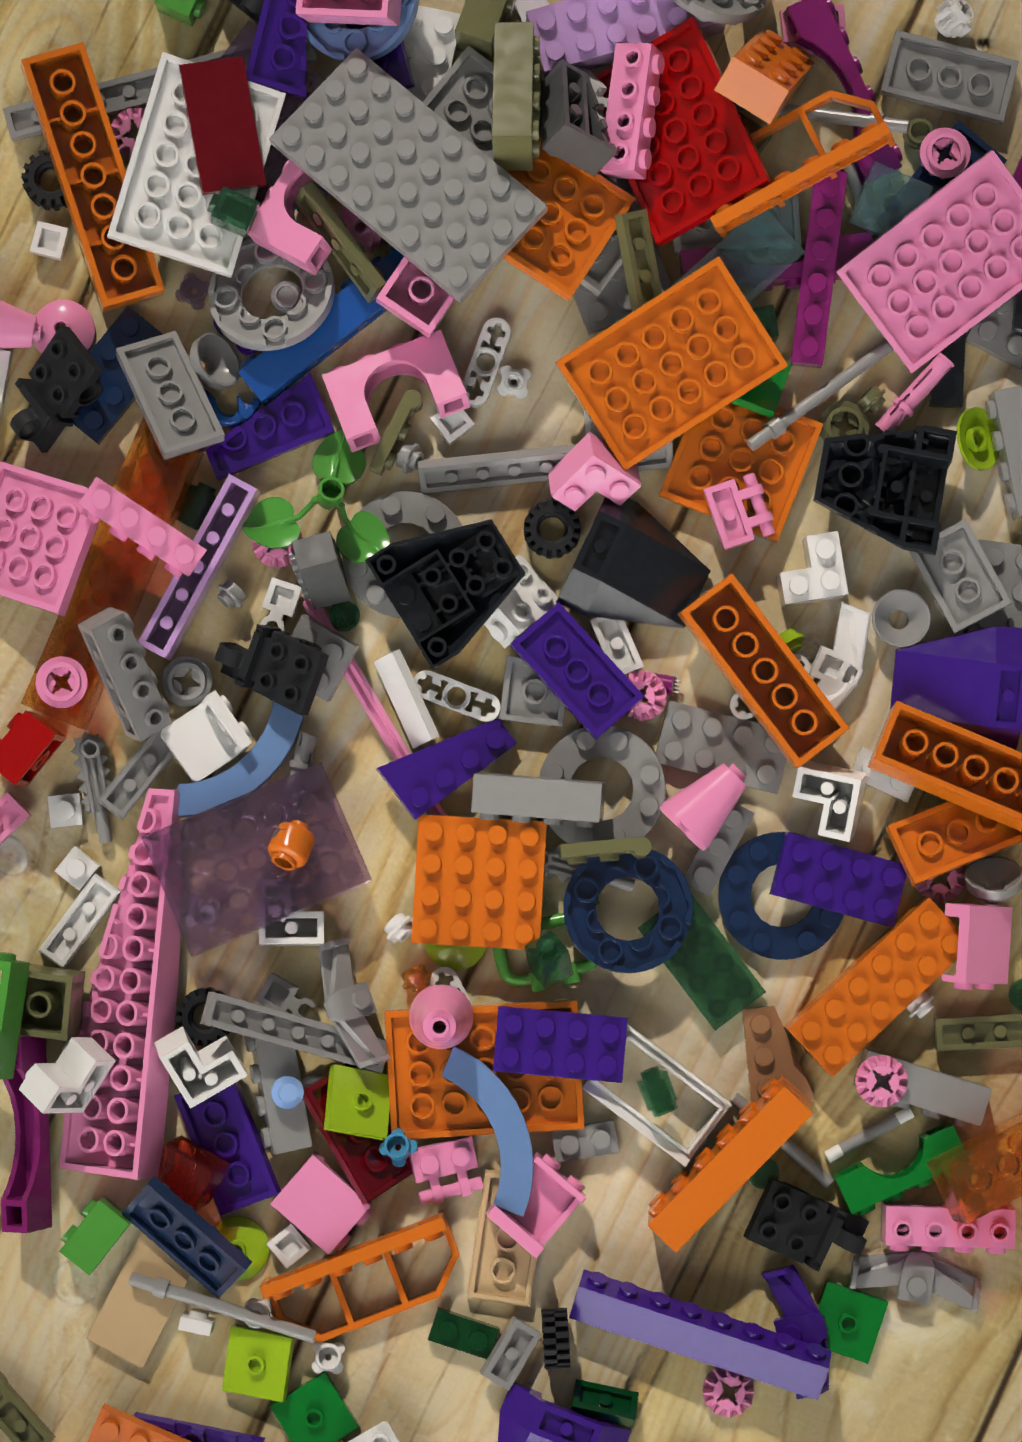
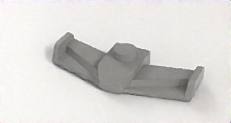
M347 937L319 946L318 952L325 1000L324 1007L328 1019L334 1024L349 1052L361 1069L391 1059L389 1054H386L365 1018L376 1013L377 1010L367 982L354 985L349 952L350 938Z
M911 1250L903 1253L853 1256L849 1289L897 1286V1299L927 1305L930 1303L932 1292L977 1313L981 1293L980 1279L939 1261L928 1253Z

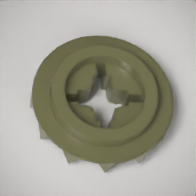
M850 401L835 402L823 411L819 422L824 424L820 436L823 441L825 438L841 436L839 434L840 429L831 424L840 423L845 414H847V425L857 429L848 430L845 435L860 433L868 435L870 424L867 414L863 413V409L856 403Z

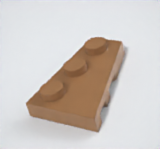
M775 1006L743 1008L742 1019L750 1100L755 1103L763 1095L761 1089L773 1077L778 1080L782 1075L809 1100H816Z

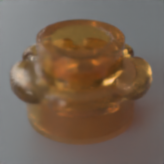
M423 964L411 967L401 975L404 981L402 987L404 989H411L412 992L421 991L429 985L428 980L432 977V974L426 970Z

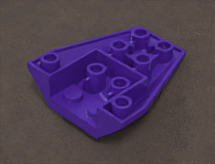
M992 626L896 649L890 709L896 701H900L1016 750L1022 730V628Z
M514 1382L510 1390L507 1391L500 1409L498 1442H627L631 1429L617 1423L603 1420L596 1421L542 1399L541 1392Z

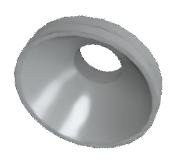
M208 332L198 337L192 343L190 362L201 383L210 388L222 390L231 387L238 381L240 377L238 373L240 371L239 359L235 350L225 338L216 333ZM201 361L208 367L209 374L203 368Z
M897 589L884 594L877 601L872 612L873 629L877 636L883 642L894 647H908L919 642L926 635L931 621L930 610L926 601L917 593L907 589ZM898 610L906 614L908 620L907 625L903 629H895L891 626L889 617L893 611Z
M984 857L967 866L964 872L965 885L971 894L985 901V903L998 904L1013 897L1021 890L1022 868L1018 863L1008 858Z

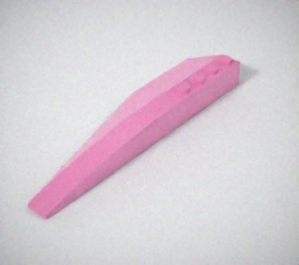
M148 788L137 825L139 830L136 843L130 847L128 857L131 858L126 876L122 875L118 888L122 890L118 903H113L98 952L101 959L97 970H93L89 983L93 985L88 1001L83 1002L81 1012L83 1018L80 1024V1033L76 1036L92 1037L116 1062L84 1112L64 1114L60 1169L135 1180L152 1179L153 1176L160 1178L170 1074L160 1060L154 1042L170 1034L175 1028L181 937L180 817L178 816V790Z

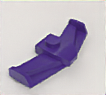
M794 1264L763 1271L761 1273L763 1278L766 1280L785 1316L776 1318L773 1321L776 1332L786 1333L795 1339L807 1343H816L828 1349L827 1334L829 1331L825 1317L820 1313ZM829 1373L820 1394L829 1390ZM796 1393V1399L808 1398Z

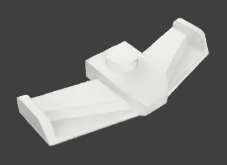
M840 601L833 650L820 645L809 675L820 679L817 686L836 711L851 691L858 686L864 672L863 662L871 613Z

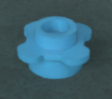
M400 1128L394 1129L379 1146L380 1153L391 1158L395 1167L404 1166L406 1158L418 1149L417 1142L409 1140L405 1136V1132ZM397 1145H401L400 1150H396Z

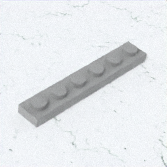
M208 992L200 1024L358 1067L335 1026L216 992ZM377 1038L387 1054L386 1040ZM385 1062L364 1067L363 1069L382 1073Z

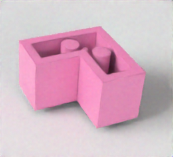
M591 432L548 472L551 497L574 511L581 507L596 491L621 506L641 487L637 464L624 471L607 443Z

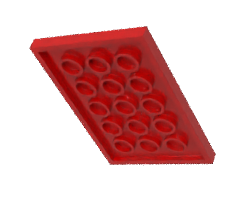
M694 16L650 42L663 53L665 61L664 71L660 74L658 85L660 89V102L655 107L656 132L654 137H651L650 144L652 162L650 168L647 169L646 179H628L641 210L647 209L651 233L656 244L660 247L710 219L722 205L727 203L735 204L743 200L745 195L751 190L763 189L772 183L736 103L714 90L723 74L702 28ZM613 65L595 75L607 87L603 95L605 98L609 97ZM607 107L604 108V115H605V117H606Z

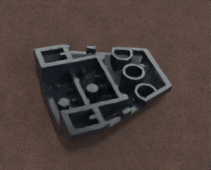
M923 425L915 426L913 430L896 432L895 429L874 435L860 433L825 438L813 501L903 550L935 556L941 528L939 517L947 470L952 462L957 431Z

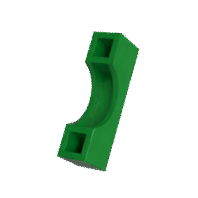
M946 1122L919 1134V1148L915 1159L906 1169L898 1173L880 1174L872 1171L860 1161L832 1174L848 1211L851 1214L857 1212L861 1216L876 1209L875 1204L885 1199L887 1202H892L902 1198L905 1195L904 1191L913 1186L920 1189L934 1182L933 1177L945 1172L948 1176L961 1171L964 1168L962 1164L968 1162L969 1159L954 1126Z

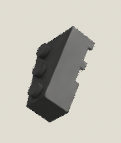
M562 59L541 82L542 149L549 155L558 157L595 176L617 153L615 144H609L606 138L605 131L608 129L605 120H600L595 108L599 105L588 74Z
M330 531L292 541L294 554L289 555L294 574H296L299 587H301L304 600L311 599L314 610L352 600L340 552Z

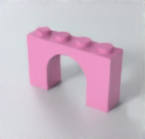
M288 160L284 164L282 173L274 186H271L266 192L265 200L257 212L251 215L245 231L256 244L316 276L332 248L323 236L295 222L294 209L296 203L294 201L303 185L311 181L315 183V181L292 161Z
M441 329L433 332L430 338L421 334L417 339L404 344H395L386 351L376 355H366L355 363L335 367L329 373L322 375L352 453L381 442L370 412V399L376 387L390 377L409 375L424 382L431 392L441 418L471 407Z

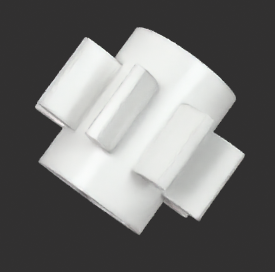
M944 0L936 7L939 13L936 15L934 23L937 30L943 36H952V38L959 36L962 38L972 30L969 23L973 21L974 12L965 0Z

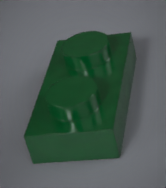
M438 1307L428 1340L487 1359L492 1352L499 1327Z
M576 1379L570 1410L589 1418L633 1427L636 1419L639 1392Z

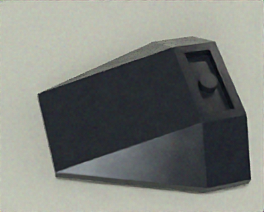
M605 497L556 603L559 602L563 607L585 617L685 628L686 625L677 614L699 598L711 570L637 501L628 498L620 506Z
M492 519L394 542L365 560L432 670L461 653L526 575Z

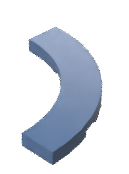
M273 701L267 726L255 746L243 759L215 777L194 783L178 784V816L184 818L214 813L238 801L240 802L256 792L271 779L290 754L303 724L304 715H299Z
M454 1046L442 1077L461 1087L479 1104L488 1117L498 1141L501 1172L498 1191L493 1205L523 1217L529 1202L533 1178L532 1145L524 1116L517 1101L499 1077L482 1061Z

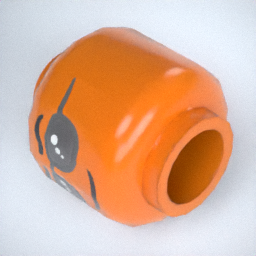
M292 820L291 822L280 823L276 827L267 847L271 861L276 866L290 871L303 867L313 850L315 837L309 831V826L302 821Z

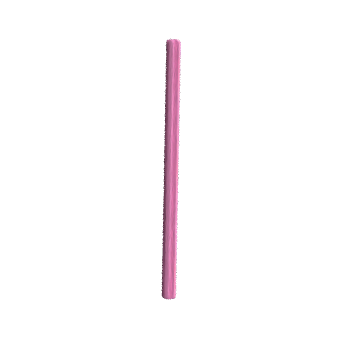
M311 599L303 601V606L310 617L339 633L325 608L314 610ZM353 657L344 676L394 760L411 754ZM440 802L425 812L426 815L447 816Z

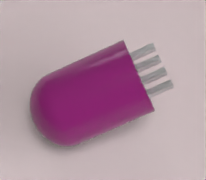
M654 673L663 682L667 695L679 693L676 689L680 690V688L676 686H681V684H677V682H682L681 680H677L675 676Z

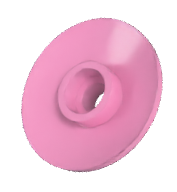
M57 300L45 305L37 313V323L43 324L40 342H34L41 354L55 335L56 328L60 324L70 327L88 351L92 347L95 339V324L90 313L79 303L71 300Z

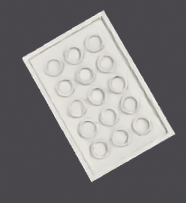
M162 52L107 238L231 278L258 187L202 195L179 73V65L194 62ZM248 81L264 168L271 146L269 138L275 132L286 93Z

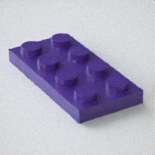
M559 602L510 645L595 740L644 699V695Z
M785 832L769 894L893 928L907 874L902 863L791 832Z
M499 1006L493 1071L622 1083L628 1017Z
M238 1082L191 1109L181 1092L173 1095L220 1215L272 1197L281 1192Z

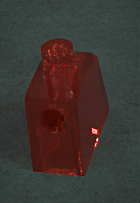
M181 1135L163 1144L158 1179L165 1183L172 1192L186 1204L190 1205L196 1212L210 1203L227 1173L230 1163Z

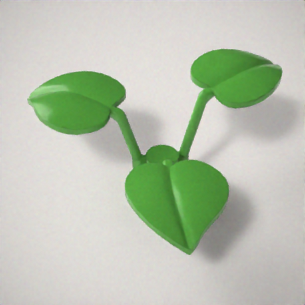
M343 429L330 435L316 449L313 455L312 468L314 474L323 480L319 484L317 495L313 496L311 501L297 515H294L293 506L287 500L280 497H269L260 501L252 509L247 520L242 525L244 533L254 542L268 548H285L292 545V541L298 540L300 536V528L296 521L301 520L316 504H319L324 509H339L342 521L346 526L338 531L336 544L341 555L347 560L355 563H366L365 560L390 545V539L384 524L374 514L359 511L353 516L351 521L347 517L345 504L342 502L344 485L352 484L362 477L366 467V460L362 449L351 452Z

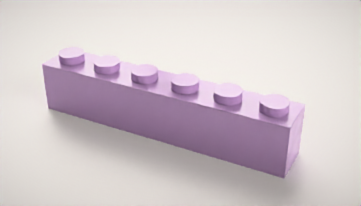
M231 474L228 475L193 539L194 542L207 549V551L189 577L182 574L180 579L173 576L139 639L143 647L169 661L172 660L238 538L243 523L247 520L261 495L257 488Z

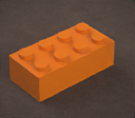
M761 29L732 57L714 90L768 124H771L795 97L815 62L809 59L810 55L799 47L791 48L784 44L782 37L771 30H766L765 32Z

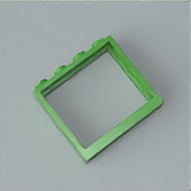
M0 952V970H2L0 981V1080L13 1079L30 967V962L16 960L14 953Z

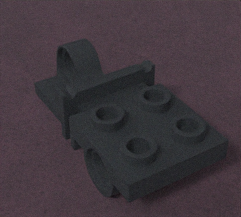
M59 327L29 372L32 379L18 378L15 383L31 407L18 412L12 418L10 426L19 439L34 442L41 453H48L66 426L72 427L74 425L71 418H79L80 414L77 411L79 407L92 404L103 392V385L98 380L103 373L102 368L70 327Z
M260 624L256 625V630L248 649L237 643H219L214 659L223 664L220 672L235 679L234 684L240 687L253 688V691L299 715L309 714L329 655L321 652L322 648L319 645L305 639L289 636L290 633L281 631L282 629L278 627Z
M770 1177L743 1236L752 1242L802 1264L804 1262L811 1269L819 1272L832 1242L847 1251L861 1255L867 1242L863 1235L869 1221L851 1214L830 1202L827 1203L821 1198H816L796 1186Z

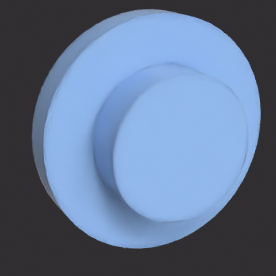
M280 1077L272 1085V1100L280 1108H294L303 1099V1086L294 1077Z

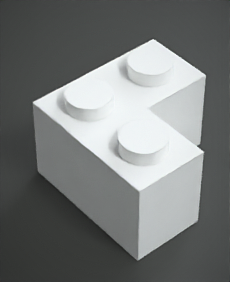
M838 531L806 536L802 543L807 568L781 572L776 576L781 608L843 598L848 595Z
M809 760L798 768L792 797L824 804L818 835L850 842L856 835L867 773Z
M291 879L258 880L259 947L322 946L324 944V911H291Z
M182 1026L154 1042L160 1060L190 1109L248 1076L240 1057L227 1036L197 1051Z
M71 1037L63 1046L62 1053L56 1063H35L27 1071L25 1080L19 1090L43 1114L82 1113L116 1061L92 1037Z

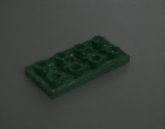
M691 893L693 914L687 936L677 952L665 961L664 964L716 1031L766 993V991ZM659 911L637 927L643 936L648 934L657 923Z

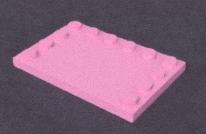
M994 150L986 153L835 270L911 373L1022 290V189Z

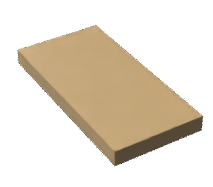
M486 1168L466 1298L530 1307L537 1258L532 1256L487 1216V1210L494 1203L498 1191L501 1170Z
M141 1232L86 1339L143 1369L178 1300L169 1297L161 1299L152 1296L150 1291L129 1285L128 1282L132 1272L153 1279L161 1277L171 1280L170 1284L185 1288L191 1275Z

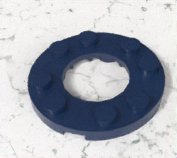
M785 832L762 834L741 845L732 854L718 885L719 910L730 934L737 942L751 952L776 960L800 958L816 951L834 935L843 918V914L812 906L806 917L797 924L777 927L769 925L757 915L751 901L752 885L759 873L769 866L777 865Z
M653 849L642 859L633 857L631 853L619 854V860L600 862V856L588 857L587 863L581 864L572 875L565 891L563 903L565 926L571 941L579 952L590 962L603 969L625 974L653 969L672 957L681 947L687 936L693 914L691 892L682 872L668 857ZM624 877L640 879L650 886L657 896L659 905L657 923L652 930L642 938L630 941L616 939L605 932L598 921L596 913L598 895L605 885L615 879Z

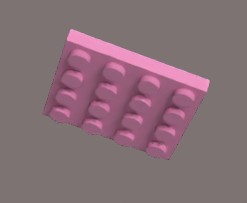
M0 461V596L65 616L99 522L95 524L80 514L83 507L78 505V503L87 491V487Z

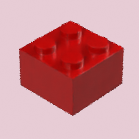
M25 710L23 714L18 712L7 725L10 729L3 739L0 738V774L15 786L27 787L67 736L38 713Z

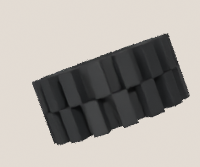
M44 150L38 151L39 156L35 158L32 155L29 158L31 160L30 164L25 163L23 167L25 173H22L21 179L24 181V184H22L29 198L38 207L42 206L44 210L50 211V208H53L55 211H60L62 206L67 208L61 188L50 192L41 187V176L47 170L54 169L50 153H45Z
M548 499L546 502L541 501L529 510L524 521V538L528 543V547L535 551L538 556H544L547 559L561 558L563 555L569 554L578 543L581 523L577 512L575 513L574 510L559 501H553V499ZM555 517L564 524L565 532L559 540L548 541L541 536L540 525L546 518Z
M211 987L196 989L184 996L180 1005L177 1006V1016H175V1022L178 1023L177 1029L183 1026L195 1046L202 1045V1047H206L230 1033L215 1027L201 1029L195 1024L193 1019L195 1009L206 1003L208 992L224 995V992L220 990L217 991Z
M567 1308L541 1309L544 1368H571Z

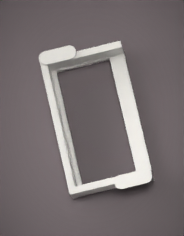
M627 1023L626 1043L630 1040L717 1108L685 1148L600 1082L585 1080L582 1083V1088L686 1167L706 1144L707 1136L732 1104Z

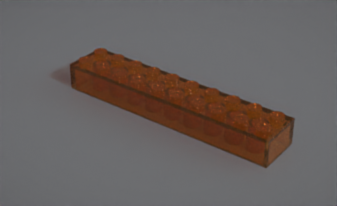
M143 416L113 488L173 527L207 447L164 460ZM101 519L65 616L58 615L21 704L84 730L88 728L105 686L78 628V624L108 607L126 612L133 621L159 561L157 556L150 560L136 551L139 544L130 538L123 542L108 531L111 526ZM59 656L72 658L79 662L87 673L88 688L83 699L72 707H52L45 703L37 692V673L40 667L51 658ZM72 672L64 677L52 673V676L58 683L53 693L61 688L73 690L67 682Z

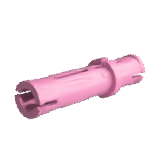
M939 352L900 397L896 396L892 400L893 405L875 425L883 433L885 430H896L908 416L912 417L915 412L913 410L955 365Z

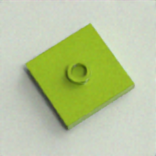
M336 1064L330 1066L324 1130L385 1140L388 1135L390 1112L388 1075Z
M232 1325L230 1328L222 1391L277 1402L286 1401L295 1338L277 1332Z

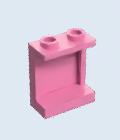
M945 903V916L959 917L960 919L956 974H942V981L954 982L953 988L973 990V984H975L976 989L994 990V984H1008L1013 907L989 904Z
M314 1151L270 1204L329 1255L334 1248L340 1252L351 1239L348 1232L355 1224L361 1227L373 1213L369 1210L373 1201L363 1205L354 1188L323 1162L324 1158Z
M538 1152L533 1156L532 1187L524 1216H519L493 1204L487 1210V1216L535 1258L544 1250L546 1242L576 1207L587 1199L586 1194L583 1192L586 1187L573 1175L566 1178L558 1171L561 1165L547 1153L542 1157Z

